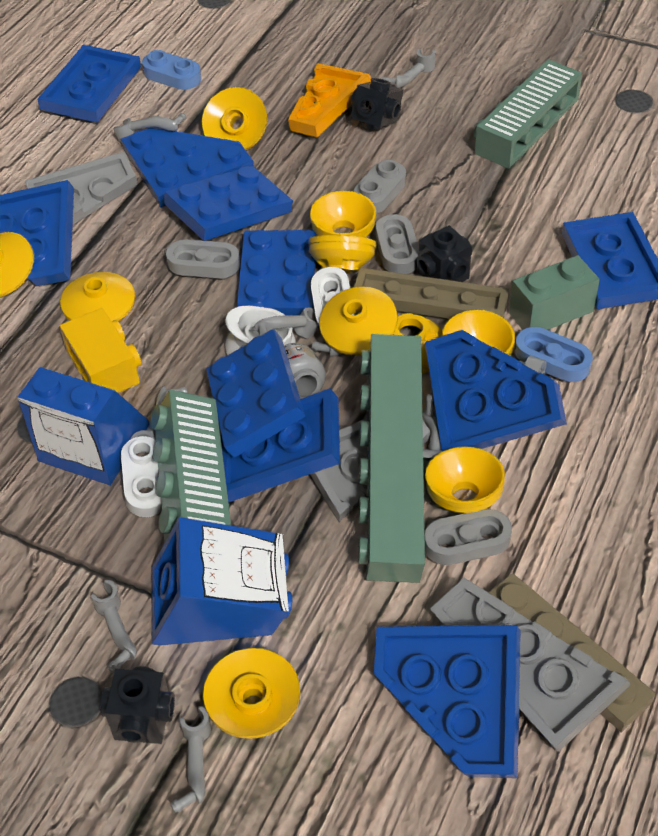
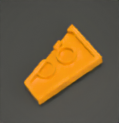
M317 63L314 68V78L309 79L306 84L307 92L305 96L299 97L288 119L290 131L318 137L351 106V97L357 85L371 82L370 74Z

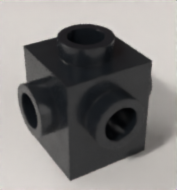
M371 78V82L357 85L351 97V107H353L351 118L362 121L363 127L372 130H380L383 126L397 122L401 111L404 89L391 86V82L379 78Z
M450 225L429 233L419 239L418 273L423 277L458 282L468 280L470 277L472 245L466 237L461 236Z
M142 666L134 667L131 670L115 669L111 687L104 688L101 697V715L107 718L114 740L162 744L166 722L172 721L175 707V694L168 691L164 673Z

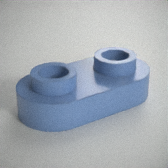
M154 50L142 60L144 75L149 80L183 90L198 86L202 80L199 64L190 59L172 55L162 50Z
M541 327L523 329L516 338V357L526 362L530 355L546 360L545 373L564 381L577 382L585 379L590 373L593 356L591 351L581 343Z

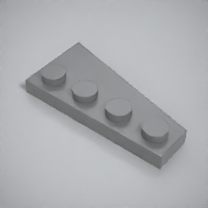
M466 578L458 582L430 608L445 626L517 625L521 630L519 709L558 752L631 686L629 680L615 671H610L594 661L591 656L576 647L570 646L553 635L551 631L535 621L532 622L516 612L511 606Z

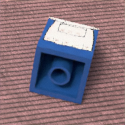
M42 367L38 368L17 397L39 462L110 486L122 469L121 451L123 446L131 440L134 433L147 430L149 426V420L115 390Z
M179 517L152 565V644L171 645L272 635L282 620L288 618L292 608V594L290 591H287L286 585L289 556L287 553H284L283 535Z

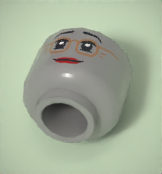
M301 343L284 345L300 399L318 393L325 383L326 376L322 362L307 345Z

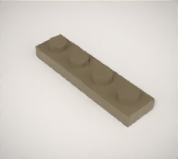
M367 268L359 269L354 287H371L384 292L393 301L396 311L448 319L469 310H485L504 318L509 296V289Z
M511 573L489 592L511 606L519 614L532 622L535 621L570 646L578 648L591 656L594 661L629 680L631 686L600 713L621 733L653 703L656 695L653 690L514 573Z

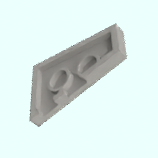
M125 152L25 180L26 189L68 180L74 187L73 225L137 185L136 175Z
M361 421L339 430L340 464L310 474L338 522L359 505L360 497H367V485L359 484L360 458H367V447H360ZM423 421L424 445L429 440L430 430Z

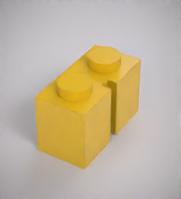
M103 308L59 325L66 352L78 372L82 373L84 381L115 390L117 393L140 384L137 367L142 365L140 356L133 344L127 346L124 342L126 341L125 335L118 320L111 321Z

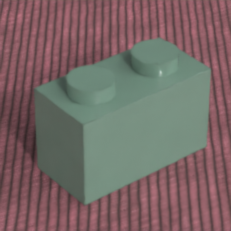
M579 255L512 280L509 314L522 330L529 327H541L547 330L594 312L600 279Z

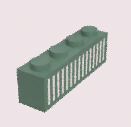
M549 59L538 69L533 70L528 79L520 86H516L511 95L503 102L498 103L494 111L484 120L482 119L478 122L474 130V138L476 139L475 154L510 169L579 100L582 72Z
M169 389L162 403L154 407L151 415V428L156 432L153 459L154 462L158 463L159 468L156 494L158 497H161L162 504L159 530L161 533H164L165 541L179 517L231 526L216 399Z

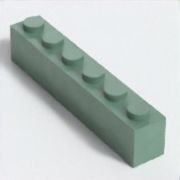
M371 334L369 350H362L360 366V374L368 375V385H361L360 410H368V421H361L360 447H367V458H360L359 484L367 485V497H360L359 523L367 524V537H359L358 564H366V581L420 583L425 566L421 336Z

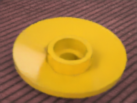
M242 87L227 88L217 93L206 105L202 116V128L205 136L239 141L245 150L257 144L267 126V111L264 103L253 91ZM243 120V124L239 128H233L235 121Z
M14 232L0 233V297L6 296L18 289L30 275L34 264V251L31 244L22 235Z
M93 272L72 281L64 289L60 305L64 316L69 321L100 308L105 310L111 321L116 319L120 321L132 310L135 303V291L132 284L119 274Z
M353 287L336 294L327 302L321 312L319 325L325 342L331 348L343 354L361 355L362 350H369L371 334H394L398 317L393 301L384 292L371 287ZM361 312L358 315H352L353 313Z
M261 648L242 649L225 656L211 669L204 684V705L212 722L225 733L247 739L265 737L280 730L295 714L300 701L299 678L292 665L281 655ZM251 696H258L262 699L256 704L245 703L246 699Z

